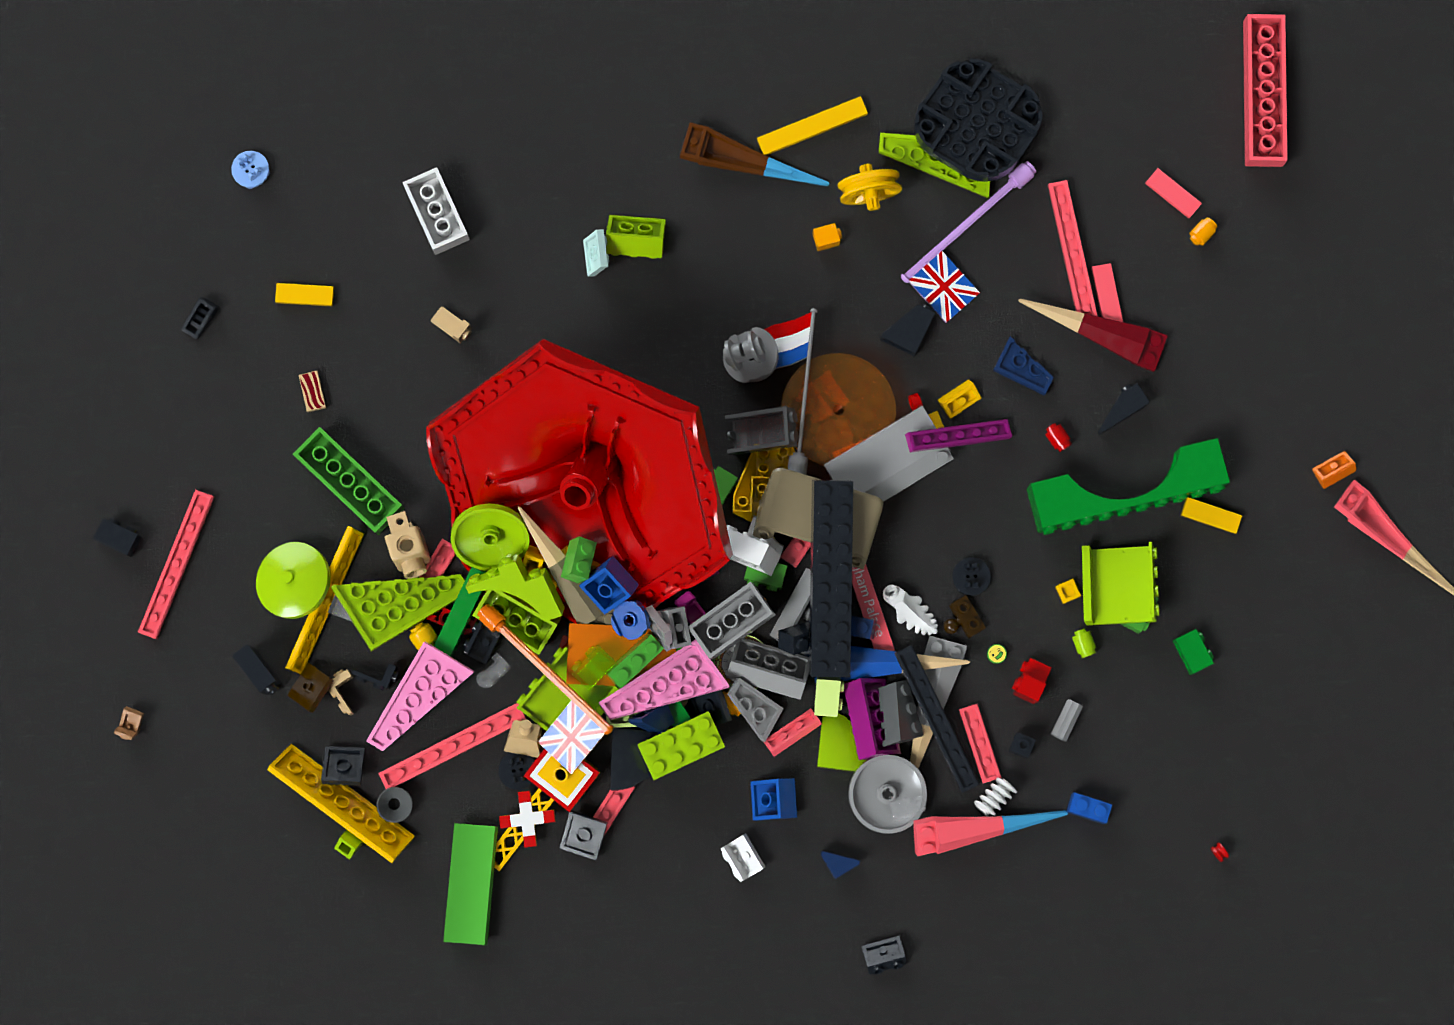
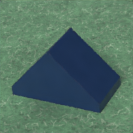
M821 851L820 854L834 879L858 866L860 863L859 860Z

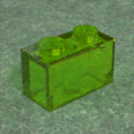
M598 645L590 647L585 653L586 657L582 661L578 660L571 667L573 671L570 674L588 691L616 664Z

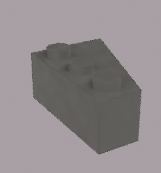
M898 681L878 688L880 712H883L884 722L881 723V728L885 729L883 747L924 736L908 681Z

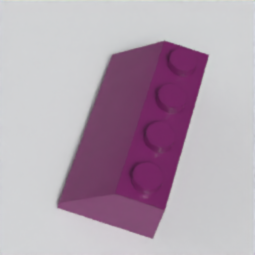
M860 678L844 684L845 697L859 760H868L883 755L901 754L899 743L883 747L885 729L881 728V723L884 722L883 712H880L878 688L887 685L885 679Z

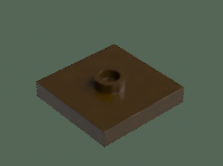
M308 663L287 696L313 713L334 680Z

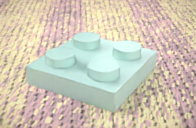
M604 229L595 230L583 240L588 277L596 276L608 267L609 256L606 254L607 238L604 235Z

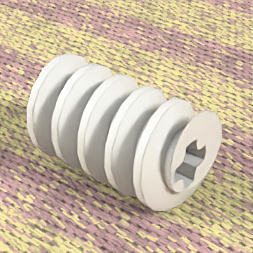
M996 778L998 785L992 783L990 785L992 791L986 789L985 793L987 796L982 794L979 796L982 802L974 801L976 807L986 817H989V814L996 815L994 808L1001 810L999 803L1007 804L1005 797L1012 799L1011 791L1017 793V790L1004 778L1003 780Z

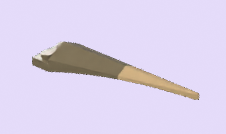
M518 506V510L577 624L612 625L611 616H613L614 609L604 614L579 587L580 583L561 578L566 556L529 515Z

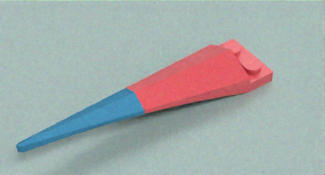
M1062 810L991 817L931 816L914 820L915 853L917 857L934 852L940 854L1068 815V813Z

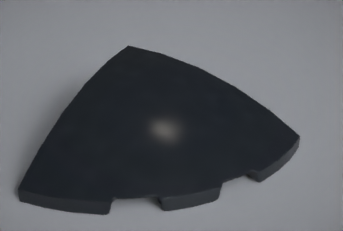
M613 728L611 791L632 788L637 783L645 779L647 780L652 776L637 744L661 733Z

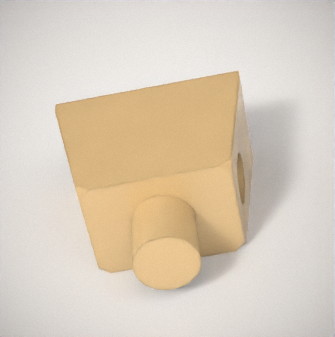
M526 719L522 721L514 720L504 751L538 758L543 750V747L538 743L543 736L541 726L533 724Z

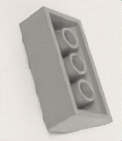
M808 568L805 569L770 633V636L777 641L778 630L810 622L811 570ZM809 650L800 654L808 657Z
M743 638L735 645L726 678L734 681L736 678H741L754 687L801 700L809 673V657L800 654L792 655L776 647Z

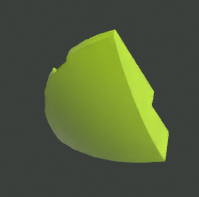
M839 713L838 717L822 716L817 767L855 772L861 764L867 761L858 759L851 721L847 717Z

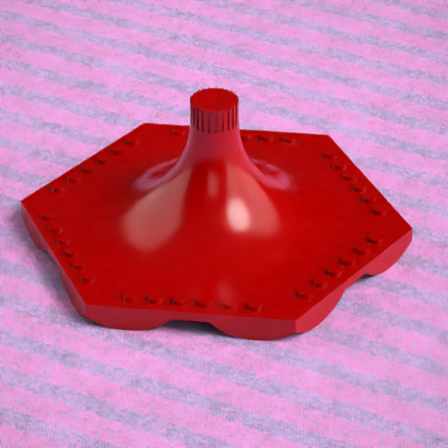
M542 339L430 421L426 426L430 460L437 477L445 485L451 506V526H453L454 521L462 512L476 505L498 504L514 510L521 516L518 510V506H520L560 550L568 546L570 540L580 536L597 543L593 557L594 561L602 564L614 556L639 584L632 596L627 600H639L645 608L652 605L655 609L661 602L680 590L691 588L704 581L729 562L733 555L700 407L545 339ZM529 531V534H530L529 545H530V546H533V547H537V545H536V543H535V541H534V539H533V537H532V535H531V533H530V531ZM544 560L543 568L549 569ZM461 561L464 567L470 571L471 566ZM557 585L556 590L565 607L562 615L577 624ZM628 615L629 618L627 619V622H631L633 624V617Z

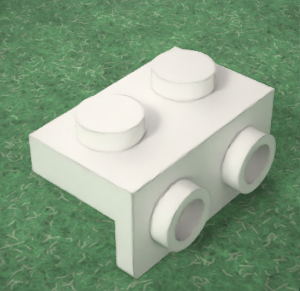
M746 833L721 848L724 859L729 862L734 876L740 882L765 868L764 863Z

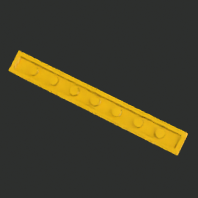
M350 526L347 527L329 567L331 578L328 593L321 605L308 615L285 668L301 674L306 667L336 599L331 586L335 584L342 585L364 533Z

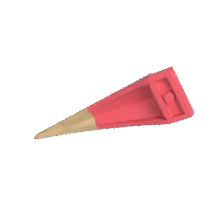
M1353 480L1334 508L1348 518L1347 521L1454 595V587L1408 541L1372 494L1357 481Z

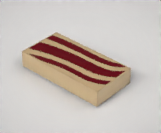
M318 371L299 375L307 412L325 409L326 404Z

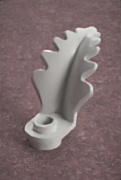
M888 585L883 590L884 600L896 609L898 623L902 624L907 621L906 628L910 630L915 626V633L917 634L920 630L922 635H925L927 632L928 635L938 632V625L935 624L936 620L931 619L934 615L932 613L926 614L929 607L927 605L920 606L922 602L920 596H910L896 585Z

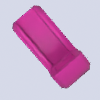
M690 591L685 592L675 600L676 607H685L687 622L690 625L706 614Z

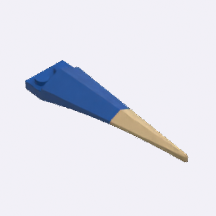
M851 646L850 677H841V681L846 682L860 678L900 674L903 671L894 654L896 651ZM917 654L924 670L970 663L968 660Z

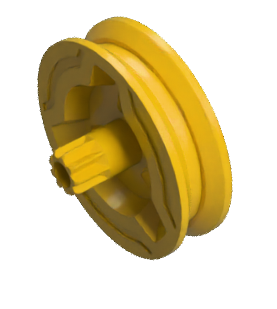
M872 164L861 165L859 167L860 173L841 180L837 185L838 189L844 192L840 197L841 203L846 205L867 204L869 211L879 209V201L893 197L902 191V185L896 182L900 176L899 171L894 169L873 170Z

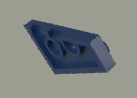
M1011 336L993 370L1044 396L1054 378L1038 362H1035L1023 348H1020Z

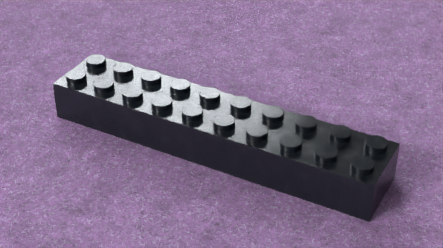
M812 480L809 675L811 677H850L853 542L852 480Z

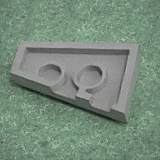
M736 678L727 695L760 740L765 742L784 708L741 678Z

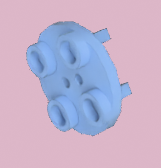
M245 151L239 154L234 159L231 167L235 181L248 189L263 184L270 174L266 158L255 151Z

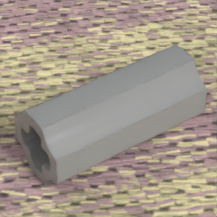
M1068 699L1051 735L1066 742L1083 706Z

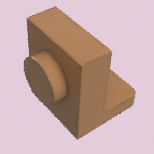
M126 706L123 709L120 724L115 729L114 734L119 735L122 739L132 740L139 734L144 713Z

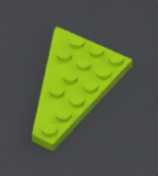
M461 574L430 578H410L406 580L396 579L393 581L335 584L331 586V589L369 649L373 651L456 601L465 580Z

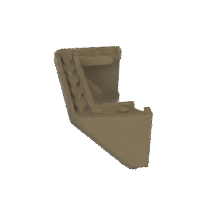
M785 468L774 469L759 502L753 536L770 539L777 532L811 543L812 480L821 479ZM854 489L852 566L864 569L881 517L883 501L877 496Z

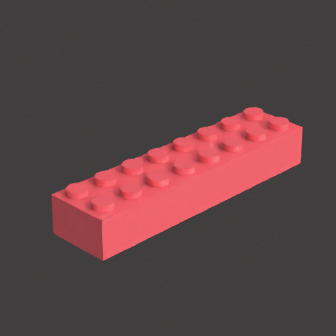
M1247 14L1243 21L1245 166L1283 167L1287 162L1285 15Z

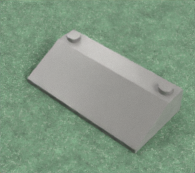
M921 406L824 464V467L831 480H852L854 490L877 496L882 501H885L953 460V457L948 448L909 452L905 437L906 433L936 429L924 407Z

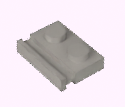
M652 605L646 607L651 622L649 629L666 652L673 649L671 644L673 643L672 627L669 623L666 624L659 610L656 611Z

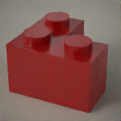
M1032 658L1024 661L1020 668L1022 675L1015 679L1012 689H1014L1013 695L1032 704L1037 703L1046 686L1045 682L1052 667Z

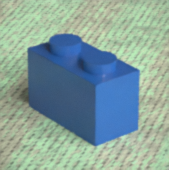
M1072 793L1066 812L1106 824L1112 804L1078 793Z

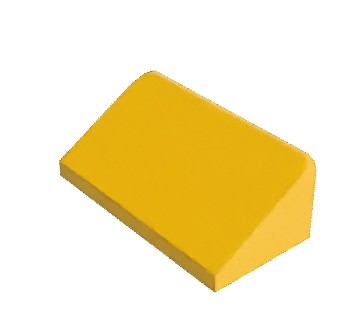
M967 380L939 398L938 402L951 419L982 397L974 383Z

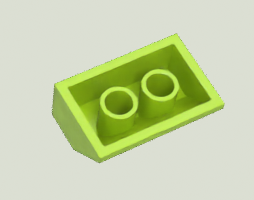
M609 215L606 231V254L613 256H641L651 259L662 258L666 219Z

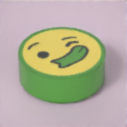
M994 644L987 651V658L993 664H1000L1006 659L1007 652L1002 645Z

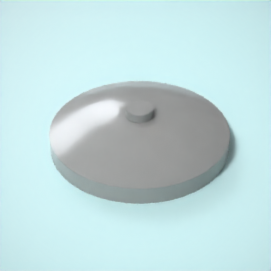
M883 755L868 759L858 767L851 778L848 796L854 815L864 826L880 833H897L909 828L914 824V820L919 819L926 805L927 789L924 778L915 765L899 756Z

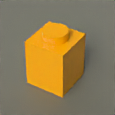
M835 223L813 229L812 234L817 251L839 246L842 234L840 228L836 229Z

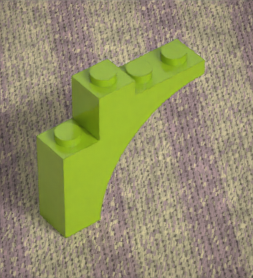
M519 554L504 556L498 568H491L487 573L481 575L479 573L472 575L466 585L469 594L477 591L492 590L519 597L530 604L540 614L544 622L562 616L565 609L547 569L536 568L528 574Z

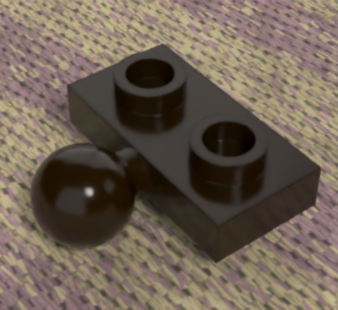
M967 595L949 605L956 619L950 618L944 622V630L947 633H956L961 625L969 639L986 629Z

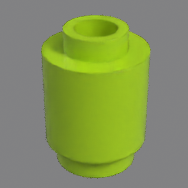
M1085 628L1074 632L1075 636L1072 639L1081 658L1095 654L1096 645L1091 632H1086Z

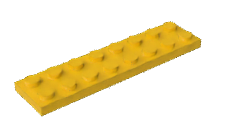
M290 744L269 765L267 769L269 772L391 863L415 837L400 824L384 820L379 815L376 806L348 785L322 784L323 767L293 744Z

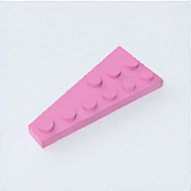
M695 639L691 642L692 645L681 648L599 702V706L609 720L726 689L729 688V684Z
M423 642L366 741L384 751L475 671L428 642Z

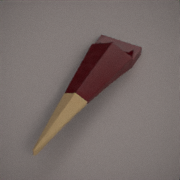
M1024 299L1018 300L1020 303L1081 334L1132 364L1152 372L1155 371L1167 335L1146 327Z

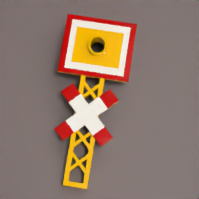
M544 749L524 775L525 778L538 787V790L532 798L530 791L518 792L520 813L499 816L500 829H508L496 843V852H502L503 861L500 865L495 862L494 868L501 871L523 841L524 848L537 846L535 825L556 822L554 810H548L551 804L556 801L570 812L600 774L597 770L598 768L584 759L575 772L571 774ZM559 769L564 770L566 773L564 780L557 778L556 773ZM542 791L551 797L549 801H541ZM538 805L539 811L533 812L532 806ZM517 826H522V832H518ZM514 836L515 845L506 848V837Z

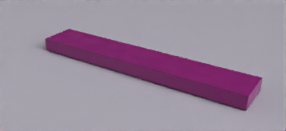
M1008 419L908 432L905 434L909 452L912 453L1006 440L1012 438Z

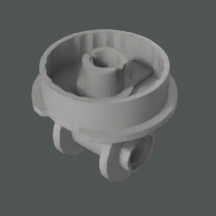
M755 327L751 331L741 333L738 336L733 335L724 342V365L727 372L737 381L742 383L762 381L775 370L778 363V347L772 335L764 329Z

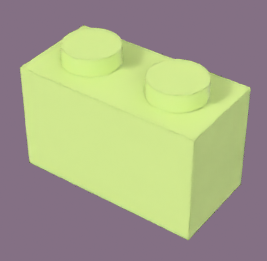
M817 677L814 715L838 717V710H842L843 699H839V694L844 691V681H841V677Z

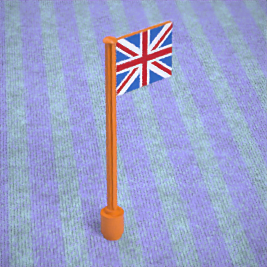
M486 604L477 614L480 617L479 620L490 631H497L503 634L571 699V702L538 743L569 773L573 774L602 737L613 731V725L606 722L506 626V618L494 606Z

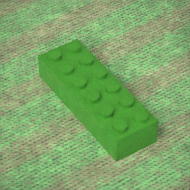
M321 427L293 453L307 469L377 535L388 526L386 517L400 513L405 509L399 501Z

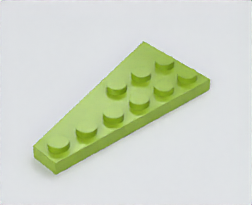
M880 133V154L989 198L990 181L982 182L969 179L933 158L921 148L915 135Z

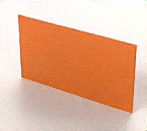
M569 623L566 683L614 686L615 684L604 672L647 633L652 634L656 640L657 638L649 628L641 637L629 640L624 636H619L614 631L612 625ZM663 649L629 682L674 654L676 649H671L667 652Z

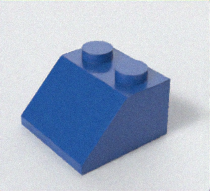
M795 778L751 781L753 821L797 818Z

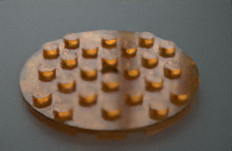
M831 353L818 356L810 361L801 453H804L805 457L809 460L824 465L895 422L896 403L888 381L874 365L854 355ZM806 363L789 380L781 402V407L787 406L795 409L797 413L796 430L798 435ZM841 405L844 410L843 414L836 415L833 411L834 406ZM782 413L781 418L784 427V414Z

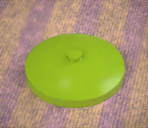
M481 504L468 508L456 518L451 529V546L457 557L465 564L479 570L488 571L494 567L498 568L501 559L509 554H512V556L519 554L522 559L529 547V529L523 518L514 510L498 504Z
M289 542L276 547L264 558L257 573L256 590L261 603L271 613L286 619H297L312 613L321 605L328 593L331 578L329 565L325 557L308 544Z

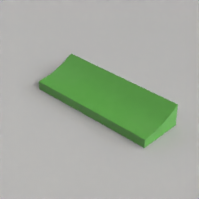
M454 823L444 942L488 944L498 827Z

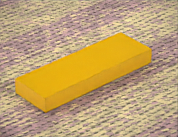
M277 283L276 303L333 306V286Z
M1189 497L1186 498L1181 513L1183 517L1234 534L1237 533L1242 515Z

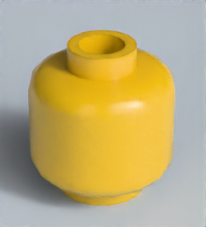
M420 622L410 629L409 639L417 650L421 648L425 641L432 646L435 645L434 642H436L438 635L429 623L424 624Z

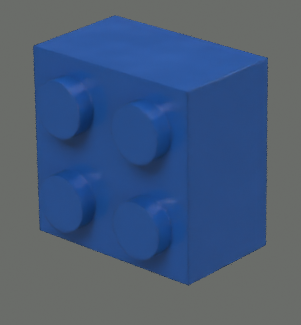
M614 556L592 570L588 580L581 582L579 585L604 614L631 597L639 586Z

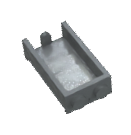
M785 406L725 416V419L732 421L733 431H728L727 437L734 441V449H727L728 454L740 455L797 447L799 435L796 430L797 413L794 408Z

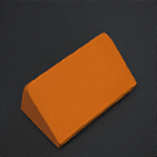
M1343 451L1312 468V471L1325 489L1356 471V463L1346 451Z

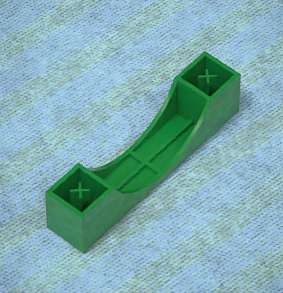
M1218 438L1180 447L1174 453L1170 470L1162 483L1157 488L1139 497L1120 500L1103 498L1080 487L1068 474L1031 483L1026 490L1037 531L1047 535L1054 533L1057 528L1068 530L1074 528L1073 526L1078 523L1084 526L1091 524L1095 519H1099V521L1111 519L1115 514L1121 517L1128 515L1132 510L1142 512L1148 510L1152 505L1158 508L1165 506L1169 501L1179 503L1185 501L1189 496L1195 499L1202 497L1207 492L1216 494L1226 489L1225 486L1230 481Z

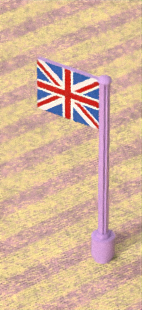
M1028 161L1021 163L1008 174L1010 179L1006 185L904 275L901 274V279L905 283H910L945 323L980 292L945 255L943 250L1010 190L1017 187L1021 189L1034 177L1036 170Z

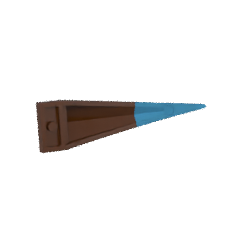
M689 123L680 153L681 159L696 162L698 165L829 186L828 181L774 160L707 126Z

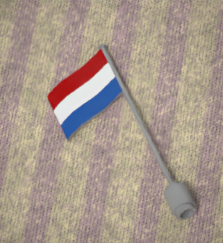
M812 308L810 313L795 320L775 324L764 329L772 335L778 347V363L775 369L793 365L807 358L797 452L789 456L788 470L805 475L807 474L808 458L804 457V453H801L815 313H817L815 308Z

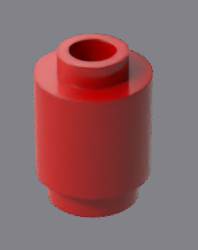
M1054 423L1046 429L1047 433L1045 436L1055 450L1058 449L1059 452H1062L1072 444L1071 438L1061 424L1056 425Z

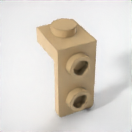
M440 307L431 319L434 325L460 344L472 332L471 325L465 320L461 321L444 307Z
M342 669L333 675L335 677L333 678L334 682L328 691L333 698L337 697L340 701L338 706L341 711L351 716L354 712L338 688L354 677L349 670L344 671Z

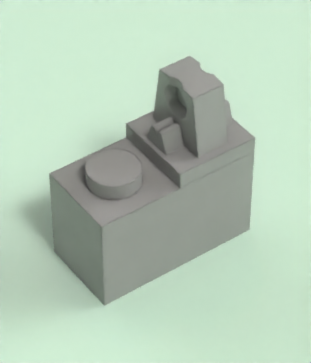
M685 607L660 609L659 611L663 616L664 622L666 624L669 623L673 630V643H671L673 649L692 645Z

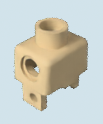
M405 511L386 517L391 534L386 535L384 538L390 557L397 569L403 572L404 577L408 579L425 574L427 572L425 564L429 563L431 559L420 528L408 522ZM402 519L404 521L403 524L398 525L397 521Z

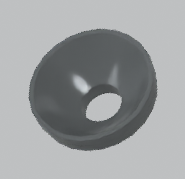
M387 788L377 799V811L388 822H401L411 813L412 799L409 793L402 788ZM392 798L400 801V806L396 810L388 807V802Z

